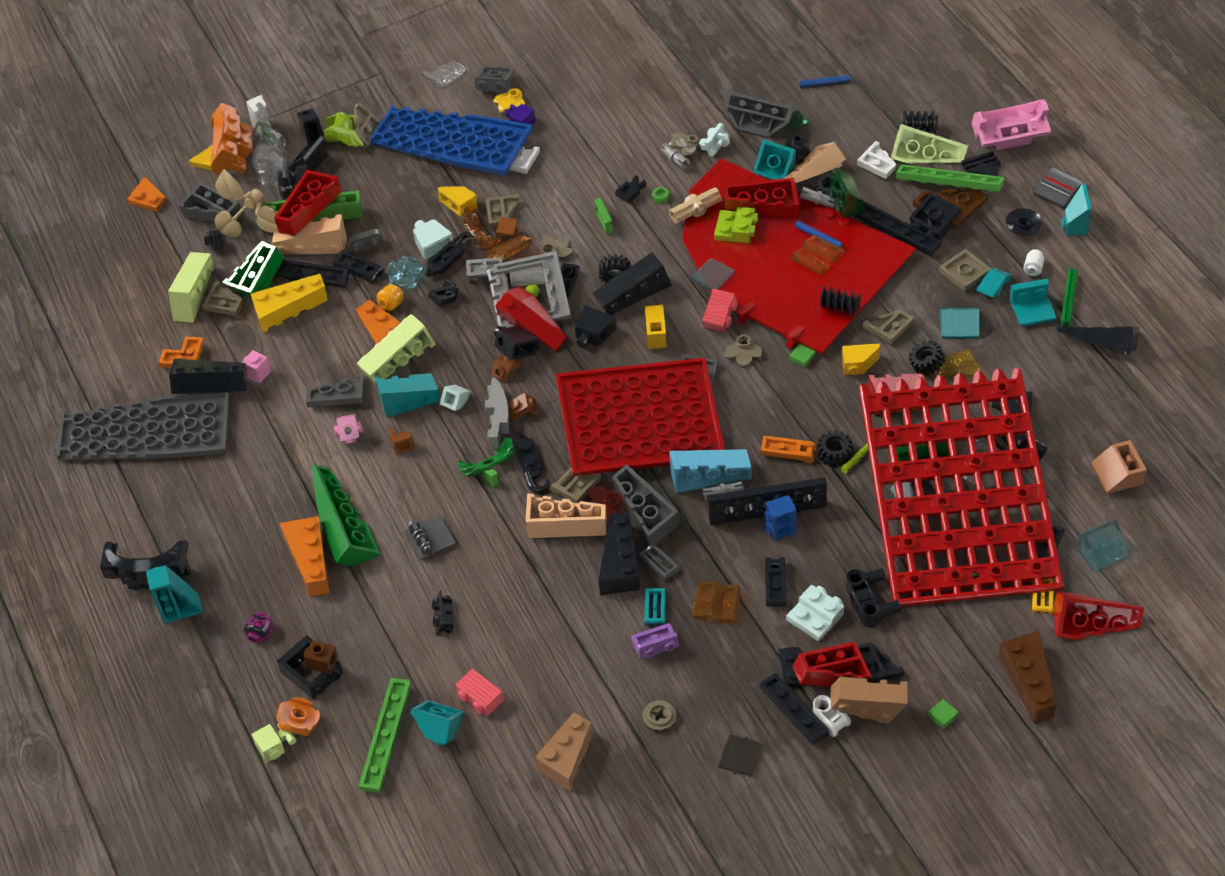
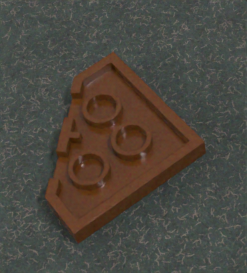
M967 188L965 191L945 189L942 192L934 193L960 208V213L950 224V227L954 230L959 228L988 201L987 194L971 188ZM923 191L913 200V206L918 208L931 191Z

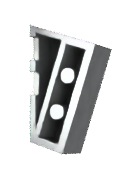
M201 181L179 204V208L185 218L215 223V217L222 211H227L234 217L242 209L238 201H234L233 198L230 200L223 198L216 189ZM244 211L236 219V221H239L244 216Z

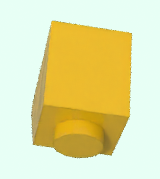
M465 186L438 188L440 202L461 218L478 208L476 194Z
M880 344L842 346L844 375L864 374L880 359Z

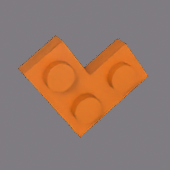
M185 337L181 350L163 349L159 360L160 368H171L174 358L199 360L205 343L204 339L201 337Z

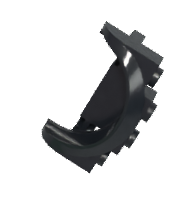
M180 540L170 550L155 557L124 558L117 555V543L114 544L112 541H107L103 548L100 569L104 578H120L122 584H126L128 589H150L146 571L155 567L166 565L179 577L190 575L191 568L186 558L189 544L186 540Z

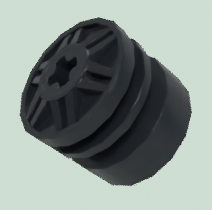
M307 165L296 167L295 175L293 176L289 168L286 169L287 177H284L282 170H278L277 184L282 200H287L308 170Z

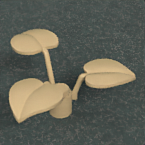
M224 169L216 181V190L227 200L233 198L234 201L245 198V206L234 217L227 211L218 213L215 217L216 228L228 237H237L241 234L242 227L236 219L246 208H256L255 215L258 216L256 219L257 225L266 232H278L274 220L277 212L268 206L260 207L262 205L261 201L264 198L262 192L253 189L251 192L249 191L243 195L241 186Z

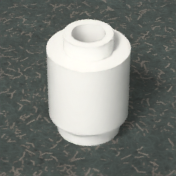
M1031 250L1026 256L1023 270L1029 276H1038L1042 272L1045 258L1040 250Z

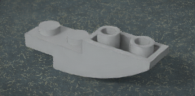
M492 378L491 385H488L487 388L489 399L485 400V411H488L490 426H492L491 430H488L487 439L491 441L492 449H497L500 447L502 434H509L510 417L504 390L498 380Z

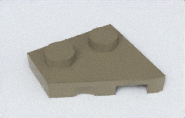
M358 102L354 110L353 130H356L364 143L363 147L366 148L371 143V136L381 121L364 105Z

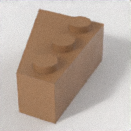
M839 677L831 686V709L844 714L856 715L860 718L876 720L879 723L889 724L908 704L907 682L900 681V685L887 684V680H880V683H867V679Z
M573 712L535 757L537 771L570 792L573 788L574 779L578 775L581 761L592 738L591 722Z

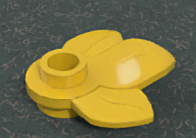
M517 88L510 89L506 93H500L493 100L494 103L499 104L500 113H503L505 109L509 110L511 104L515 105L516 108L520 104L525 105L522 99V91Z

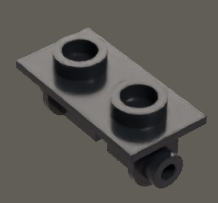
M439 591L437 597L432 601V610H435L432 625L435 627V635H438L440 630H443L445 633H451L454 629L453 615H447L453 613V599L449 595L442 597V591Z

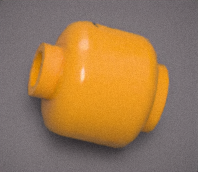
M393 284L387 285L377 294L379 306L387 311H393L404 300L401 288Z

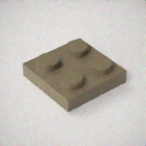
M966 249L939 266V272L964 292L984 279L991 269Z

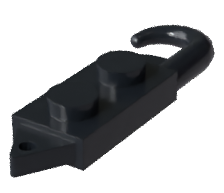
M471 231L463 232L452 242L450 241L427 262L426 276L442 275L464 254L465 245L462 241L472 237L474 238L473 245H476L478 242L477 234Z
M520 432L517 442L514 444L527 487L532 492H543L548 489L550 480L546 479L545 485L541 487L534 484L533 479L542 474V466L533 438L530 439Z

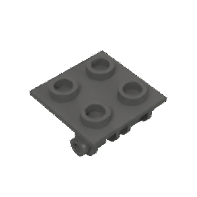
M440 515L421 524L414 519L410 520L408 529L404 531L420 560L456 544Z

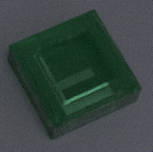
M799 110L792 112L788 126L794 131L808 124V119Z

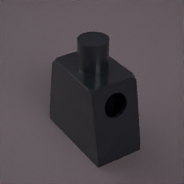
M313 108L297 113L300 129L307 145L320 136L324 138L319 117ZM310 132H315L316 134L311 136Z
M585 305L575 325V334L578 339L576 344L580 348H585L588 343L600 346L617 329L616 317Z
M498 326L495 328L494 335L496 339L494 345L508 359L512 360L536 354L539 342L538 337L517 326L508 328Z

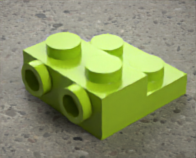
M737 207V211L720 210L714 240L750 243L751 236H755L754 224L758 222V213H755V208Z

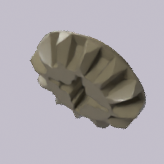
M653 701L644 708L642 717L645 726L650 727L652 731L655 729L661 732L663 729H670V726L675 724L676 711L666 701ZM663 711V718L656 721V716H659Z

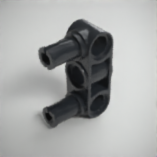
M883 568L869 572L852 569L846 575V591L862 625L868 628L875 627L885 616L901 612L898 600L884 604L877 603L871 586H869L870 584L886 580Z

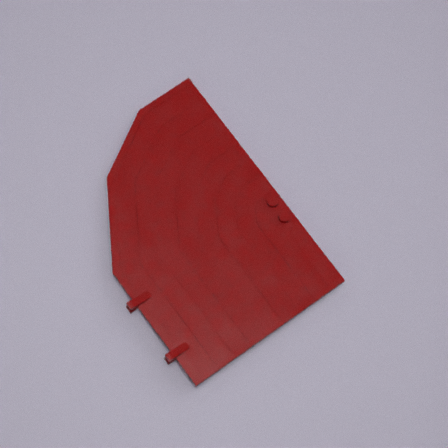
M721 158L689 190V195L696 194L698 196L716 187L722 196V201L708 207L705 213L699 217L692 215L685 219L682 236L685 248L711 293L713 289L735 294V298L738 301L735 311L740 316L737 319L738 323L744 325L748 318L784 335L785 339L788 340L785 347L791 350L798 342L823 354L911 257L916 248L853 218H842L840 212L800 198L799 193H797L799 218L758 215V222L754 224L755 236H751L750 243L714 240L720 210H726L724 185L768 180ZM800 221L842 242L841 249H837L796 228L795 223ZM826 285L827 291L833 287L834 293L839 288L841 295H843L845 290L848 291V296L855 292V298L862 294L858 311L851 316L849 311L847 314H843L842 310L836 312L835 308L833 310H828V307L825 309L821 308L820 297L824 286Z

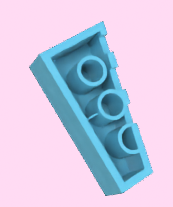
M747 449L669 451L671 477L675 493L717 486L721 483L728 484L752 479V467Z

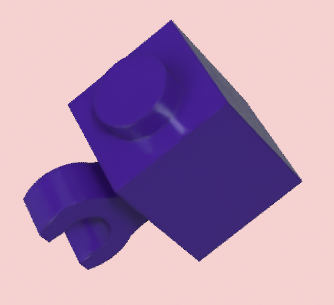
M511 104L510 111L504 110V115L509 118V121L530 125L536 123L534 110L523 104H520L517 108Z

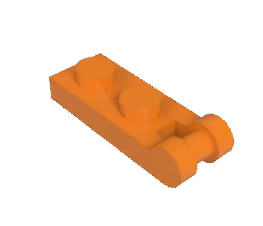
M764 435L760 455L802 460L805 463L811 464L815 459L814 453L816 452L817 444L811 441Z

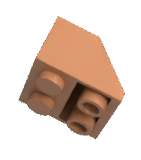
M1130 440L1111 445L1091 462V466L1106 494L1144 484L1147 469Z

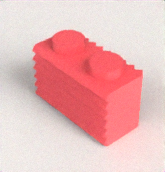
M717 289L712 290L702 319L704 328L725 333L726 328L730 327L732 323L731 313L737 308L738 301L735 298V294Z
M474 669L468 671L456 683L457 697L464 703L466 701L470 703L478 714L483 713L486 717L505 700L503 691Z

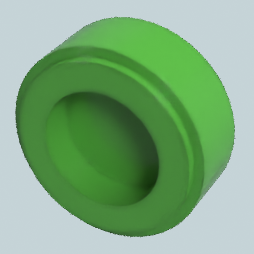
M664 187L654 189L652 192L653 201L657 204L668 202L670 199L669 190Z

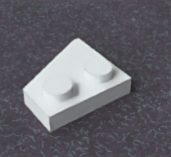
M875 141L857 160L858 166L885 179L896 169V163L893 159L889 158L885 150L883 151L880 148L878 141Z

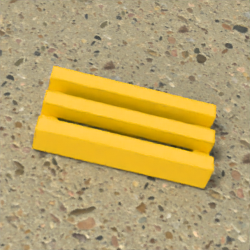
M1054 579L1042 580L1043 584L1045 582L1054 583ZM1049 591V607L1045 606V592H1041L1040 606H1037V592L1032 593V612H1049V614H1053L1054 591Z

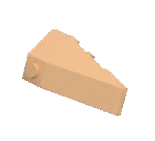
M835 142L816 147L803 159L804 162L795 167L796 171L791 172L785 178L794 177L795 183H798L834 168L839 169L842 166L841 163L846 158Z

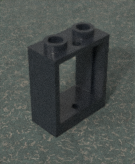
M306 635L279 658L277 664L280 672L311 699H314L321 695L331 683L337 681L343 674L338 660L331 674L321 672L311 682L294 669L305 660V649L310 646L313 640Z

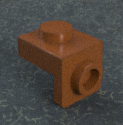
M505 355L494 359L491 376L500 381L508 382L510 372L520 368L521 360H510Z
M523 393L507 402L509 417L513 420L528 412L534 416L538 415V402L527 393Z

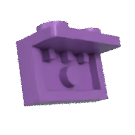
M670 623L631 636L640 659L651 658L658 653L671 651L679 647L678 635L674 633Z

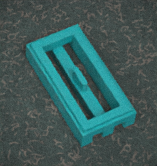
M645 588V626H649V624H653V626H657V624L665 625V588ZM650 593H653V618H649ZM658 593H661V618H657Z

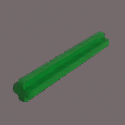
M1069 268L1067 273L1061 325L1067 327L1071 325L1078 275L1076 268Z

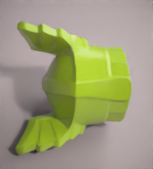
M340 112L326 118L327 129L324 130L327 142L342 141L348 146H364L356 130H353L354 115Z

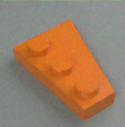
M367 300L356 309L359 319L376 344L382 341L390 331L394 330L401 323L371 300Z

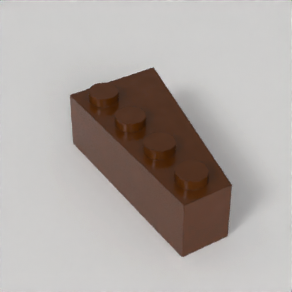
M1040 631L1001 642L999 658L1033 723L1036 724L1054 718L1056 701Z

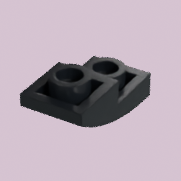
M562 263L560 269L566 296L570 297L579 275L580 266Z

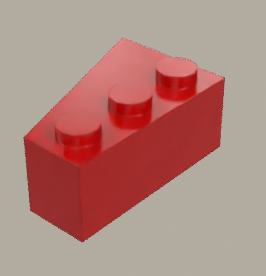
M855 641L800 653L793 665L801 685L831 687L839 677L867 679L868 683L872 677Z

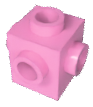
M356 414L336 418L337 426H334L336 437H340V441H345V443L356 442V438L360 437L359 433L363 432L361 421L357 422ZM350 427L352 431L348 432L345 428Z

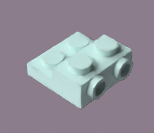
M811 585L799 597V603L786 615V620L817 641H820L844 615V605L840 598L836 596L832 598L827 595L823 587Z

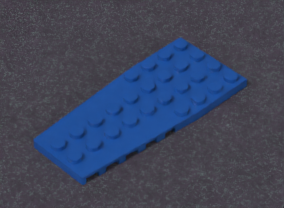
M392 105L371 136V142L375 145L454 166L506 176L533 128L530 124L486 116L465 114V117H459L458 113L450 112L449 115H443L441 111L436 110L434 113H426L425 109L411 111L410 107L395 109V106Z

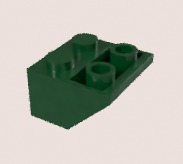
M834 168L830 177L831 188H829V196L834 200L837 212H840L842 218L862 214L864 200L852 176L838 168Z

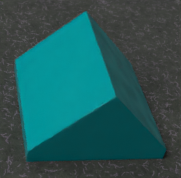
M763 139L753 173L773 180L784 179L796 167V150Z
M978 308L939 309L942 339L979 338Z

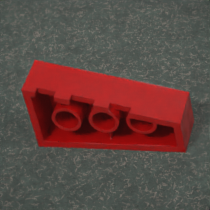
M307 170L274 217L279 233L295 236L342 192L338 176Z
M794 177L724 185L726 211H737V207L755 208V213H758V215L799 218V201Z

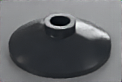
M1020 208L1011 211L1007 215L1005 223L1012 233L1028 236L1040 230L1042 219L1035 211Z

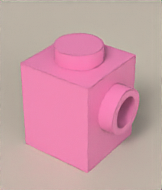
M252 351L242 361V363H246L247 377L258 383H261L271 372L268 357L256 351Z

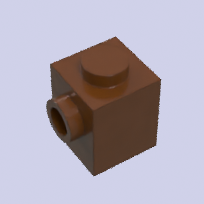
M312 640L310 646L305 649L304 659L308 668L331 674L338 659V653L334 645Z

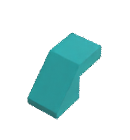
M992 268L976 291L992 298L998 297L1003 284L1010 282L1012 274L998 268Z

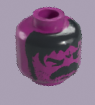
M264 612L252 614L244 627L247 639L253 643L265 642L274 628L272 618Z

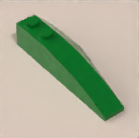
M314 464L312 470L317 509L325 537L336 563L354 566L378 557L381 553L366 521L360 520L358 517L360 512L357 508H352L349 503L350 497L340 490L341 484L331 469Z

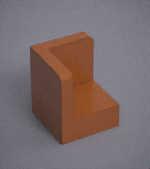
M500 218L496 230L498 244L502 243L504 236H518V219Z
M391 426L387 427L396 455L414 449L410 432L403 431L394 434Z

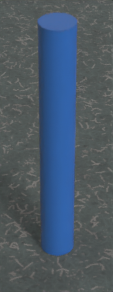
M850 75L799 81L800 88L846 83L850 82Z
M800 221L795 223L796 228L837 249H841L842 242Z

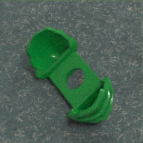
M504 438V442L496 449L497 454L481 462L473 464L459 460L458 466L462 475L467 477L479 476L480 472L503 461L507 462L516 451L512 438Z

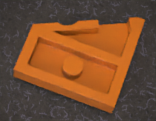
M144 177L127 201L130 205L159 212L165 204L166 198Z

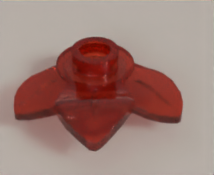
M600 486L587 490L592 498L590 503L606 505L608 522L609 515L616 513V509L622 504L621 495L616 491H608ZM615 499L616 502L614 504L609 503V500Z

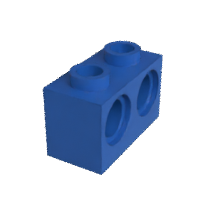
M789 495L766 502L764 515L767 523H764L767 534H771L774 541L796 534V508Z

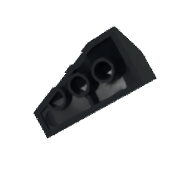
M1057 327L1058 332L1113 351H1119V354H1131V351L1136 350L1139 327Z

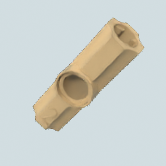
M716 187L698 196L691 194L685 199L684 203L670 209L669 215L674 223H678L692 215L699 217L705 213L708 207L722 201V196Z

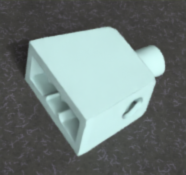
M418 220L414 225V240L425 260L435 256L445 245L453 241L452 233L436 220H430L427 223L423 220Z

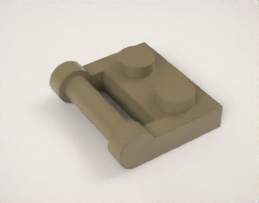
M570 465L568 471L550 486V490L555 495L559 494L566 499H570L573 503H579L601 480V475L575 476L566 487H563L573 477Z

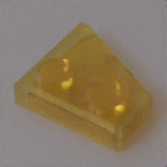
M969 349L945 356L944 366H940L941 370L938 371L945 378L955 377L958 373L963 374L965 378L966 376L973 377L977 371L982 372Z

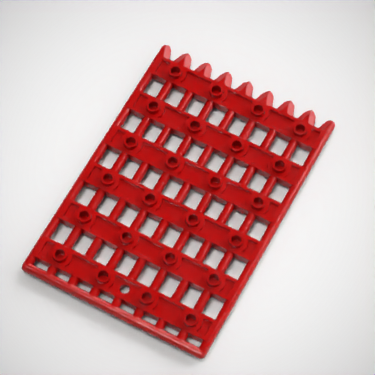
M1021 368L1013 369L1011 379H1007L1002 370L996 369L993 372L992 381H988L981 371H977L973 376L972 383H968L965 376L958 373L954 377L953 385H949L942 375H938L935 378L934 387H929L923 377H919L915 381L914 389H910L907 382L903 379L897 381L895 391H890L884 381H880L877 384L875 393H871L866 384L859 385L892 601L898 600L900 606L904 607L1062 590L1064 588L1062 572ZM1019 399L1022 413L1010 414L1008 400ZM1000 401L1002 415L991 416L988 402ZM980 403L983 417L971 418L969 404ZM961 405L963 419L951 420L949 406ZM941 407L943 421L932 422L930 408ZM922 409L924 423L912 424L910 411ZM892 412H902L903 426L892 425ZM883 414L885 427L873 429L871 415ZM1026 434L1029 448L1017 449L1014 435ZM1007 436L1009 450L997 451L995 437ZM987 438L989 452L977 453L975 439ZM967 440L969 454L958 455L955 441ZM947 442L950 456L938 458L936 443ZM928 444L930 459L918 460L916 445ZM908 446L910 461L898 462L896 447ZM888 448L891 463L879 464L877 449ZM1033 469L1036 484L1024 485L1021 470ZM1013 471L1016 486L1004 487L1001 472ZM993 473L996 488L984 489L982 474ZM974 476L976 490L964 491L962 477ZM954 477L956 492L944 493L942 479ZM934 480L936 494L924 495L922 481ZM914 482L916 496L904 498L902 483ZM894 484L896 498L884 500L882 485ZM1040 505L1043 520L1031 521L1028 506ZM1020 507L1023 522L1011 523L1008 508ZM1000 509L1003 524L991 525L988 510ZM980 511L983 526L971 528L968 513ZM960 513L962 529L950 530L948 515ZM940 516L942 531L930 532L928 517ZM920 518L922 533L910 534L908 519ZM900 520L902 535L890 536L888 521ZM1047 542L1050 557L1038 558L1035 543ZM1027 544L1030 559L1018 560L1015 545ZM1007 546L1010 561L997 562L995 547ZM987 548L989 563L977 565L975 549ZM966 550L969 565L957 567L954 551ZM946 552L949 568L937 569L934 553ZM926 554L929 570L916 571L914 555ZM906 556L908 572L896 573L894 557ZM977 573L979 577L974 579L971 574ZM1055 579V583L1043 584L1042 580ZM1034 581L1035 585L1022 586V582ZM1014 583V587L1002 588V584ZM989 585H993V586H994V589H988V590H982V589H981V586H989ZM973 587L974 590L969 592H961V588ZM953 589V593L941 594V590ZM932 591L933 595L930 596L920 595L921 592ZM902 594H912L911 598L900 599Z

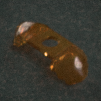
M466 206L461 215L463 226L469 230L480 247L492 249L498 244L500 239L494 238L491 235L485 236L478 228L480 222L478 221L477 210Z

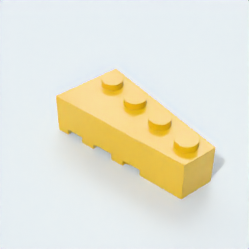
M321 274L251 294L263 333L269 331L268 328L273 325L278 326L282 324L283 320L291 316L292 318L298 316L305 309L308 311L328 301Z

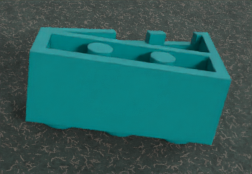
M432 373L409 375V378L392 376V379L381 380V377H375L380 402L386 417L440 402L438 389Z
M165 565L146 571L151 594L164 624L203 613L199 594L169 567Z

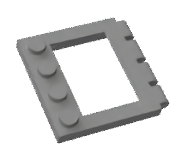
M557 251L494 264L493 268L487 270L489 283H491L492 298L495 299L493 303L496 315L498 314L495 305L509 291L506 273L541 266L551 311H547V313L554 321L571 318ZM499 315L496 317L498 326L503 328L514 326Z

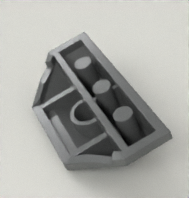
M729 91L724 106L737 130L768 138L789 124L794 109L793 106Z

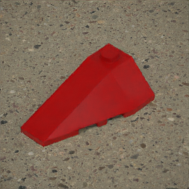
M520 286L507 291L495 305L497 314L500 317L538 337L539 342L555 352L558 351L567 339L566 335L535 296Z
M1057 592L1053 611L1056 637L1078 640L1093 635L1099 636L1114 631L1120 632L1141 628L1144 607L1079 594Z

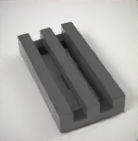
M655 543L639 553V558L664 582L668 580L669 576L672 577L675 572L678 573L680 571V567ZM651 550H653L663 561H665L671 567V569H669L664 563H662V561L658 557H656L651 552Z

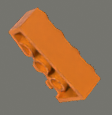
M319 516L280 523L285 541L288 544L310 597L330 593L323 530Z

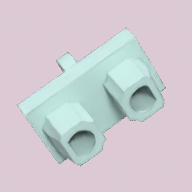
M719 123L716 128L708 130L707 139H701L699 142L703 151H708L709 156H714L721 146L727 147L730 144V139L728 138L729 134L724 131L723 123Z

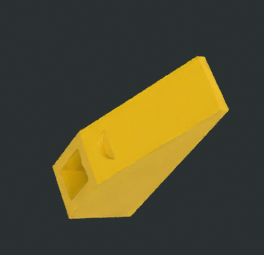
M663 305L645 306L648 349L667 348Z

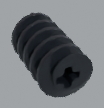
M904 110L903 125L915 129L919 128L921 131L926 128L928 133L933 128L934 133H936L938 113L935 116L934 111H931L928 116L927 111H924L923 115H921L920 111H917L916 115H914L913 111H910L909 115H907L906 110Z
M825 285L821 293L820 305L823 309L828 307V310H833L835 308L836 312L842 310L843 314H847L849 311V315L853 316L859 309L862 294L855 298V292L848 296V291L845 290L843 295H841L839 288L834 293L833 287L827 291Z

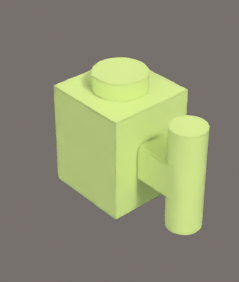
M271 724L251 734L256 747L266 763L279 758L285 753L282 742L287 740L289 745H293L297 741L291 732L281 729L275 732Z

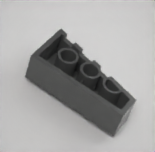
M628 465L612 476L617 492L650 545L660 542L681 524L678 511Z

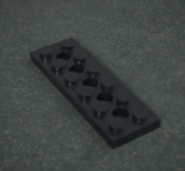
M826 477L708 495L710 525H720L727 522H739L746 519L765 517L766 501L769 502L789 495L793 502L796 513L824 508L827 504Z

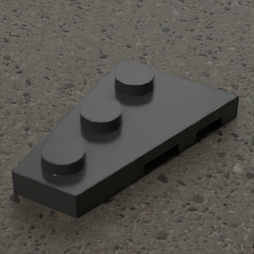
M364 373L357 375L358 378L348 380V378L342 379L341 383L335 385L328 383L307 389V407L363 403Z

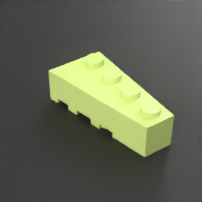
M190 252L168 290L173 321L194 323L209 278L214 270V261H212L211 253Z
M410 314L394 330L390 331L382 341L377 343L371 351L364 355L357 362V365L376 384L375 377H381V380H384L393 374L398 366H405L409 363L411 357L414 355L420 356L424 353L423 349L428 346L432 348L436 343L426 327Z

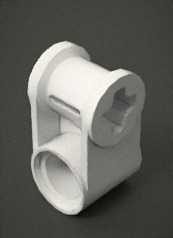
M820 695L814 699L813 713L829 729L830 736H837L838 731L843 727L851 725V720L847 714L831 709V699L828 696Z

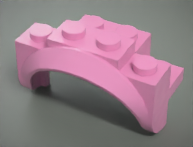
M1042 99L998 110L975 112L972 119L975 137L980 138L982 148L996 145L997 150L1031 144L1034 137L1050 135L1051 129L1047 119L1049 108L1046 101Z

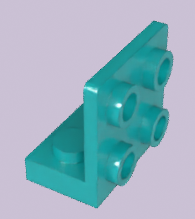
M1048 279L1011 285L1009 300L1021 327L1056 320V315L1048 298Z

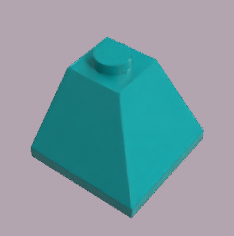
M1086 184L1080 186L1067 206L1064 218H1061V228L1065 229L1066 236L1088 235L1092 209Z
M426 700L412 708L411 714L426 739L433 740V743L436 745H445L454 739L465 711Z

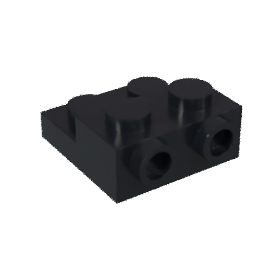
M930 192L909 217L910 224L931 237L933 236L941 240L950 230V224L960 213V208Z

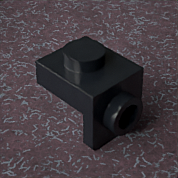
M447 278L444 280L442 288L429 291L428 298L439 306L453 303L456 301L459 286Z

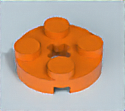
M290 698L289 701L285 703L283 701L279 705L277 711L278 727L283 731L308 736L317 727L320 717L318 709L316 711L312 707L313 703L306 699Z

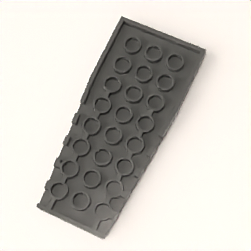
M213 392L152 398L147 403H141L139 400L132 401V405L122 406L119 403L114 404V408L103 409L102 406L95 407L94 411L84 412V409H79L77 413L67 415L65 412H62L56 451L57 459L59 461L166 459L227 454L230 393Z

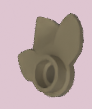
M673 133L668 145L669 147L681 148V153L685 157L695 153L699 147L700 139L695 135Z
M547 235L541 241L540 254L557 251L558 258H565L573 253V249L568 247V237L554 240L552 236Z
M740 335L735 343L727 346L724 356L726 359L735 358L739 366L746 367L751 363L752 357L759 358L762 356V350L760 346L753 343L750 336Z

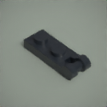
M344 250L332 261L334 267L348 268L351 274L366 279L370 284H374L377 276L384 272L381 265Z
M765 557L766 606H786L785 557H779V559Z

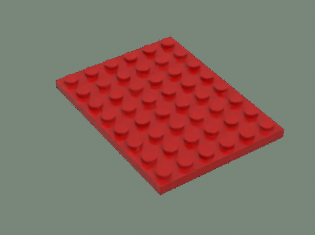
M705 358L556 373L555 378L573 476L616 472L626 465L632 470L670 465L669 451L725 450Z

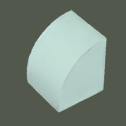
M458 385L445 386L440 405L457 411L464 406L471 391Z

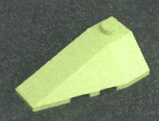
M901 124L891 158L905 163L961 162V160H964L968 145Z

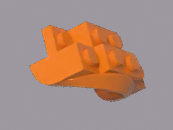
M220 103L211 116V126L213 127L211 169L218 176H220L224 169L244 174L246 171V157L252 151V126L240 121V116L236 114V108Z

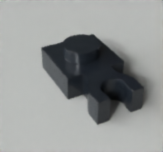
M636 175L631 183L626 181L615 190V196L630 203L640 194V190L646 187V181L642 180V182H639V176Z

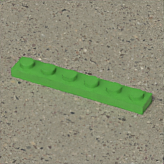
M902 164L896 172V178L904 181L913 180L920 183L929 182L936 183L937 185H953L957 188L968 187L973 190L984 189L996 192L1000 191L1004 185V177Z
M390 678L359 783L360 791L381 793L411 689V680Z

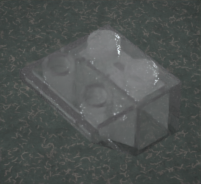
M256 146L252 163L258 185H278V170H282L284 177H287L286 169H288L286 158L273 146Z

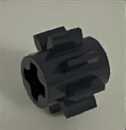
M220 230L208 231L207 236L204 237V243L206 246H209L210 250L223 248L222 243H226L225 234H221Z

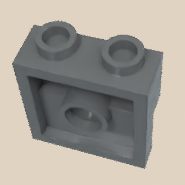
M482 66L475 76V90H480L481 92L496 91L497 93L508 92L511 88V80L515 75V68Z

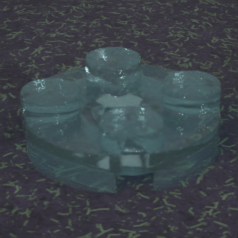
M402 256L396 262L394 260L391 261L386 270L389 283L398 287L414 288L423 275L422 266L419 264V261L411 256Z

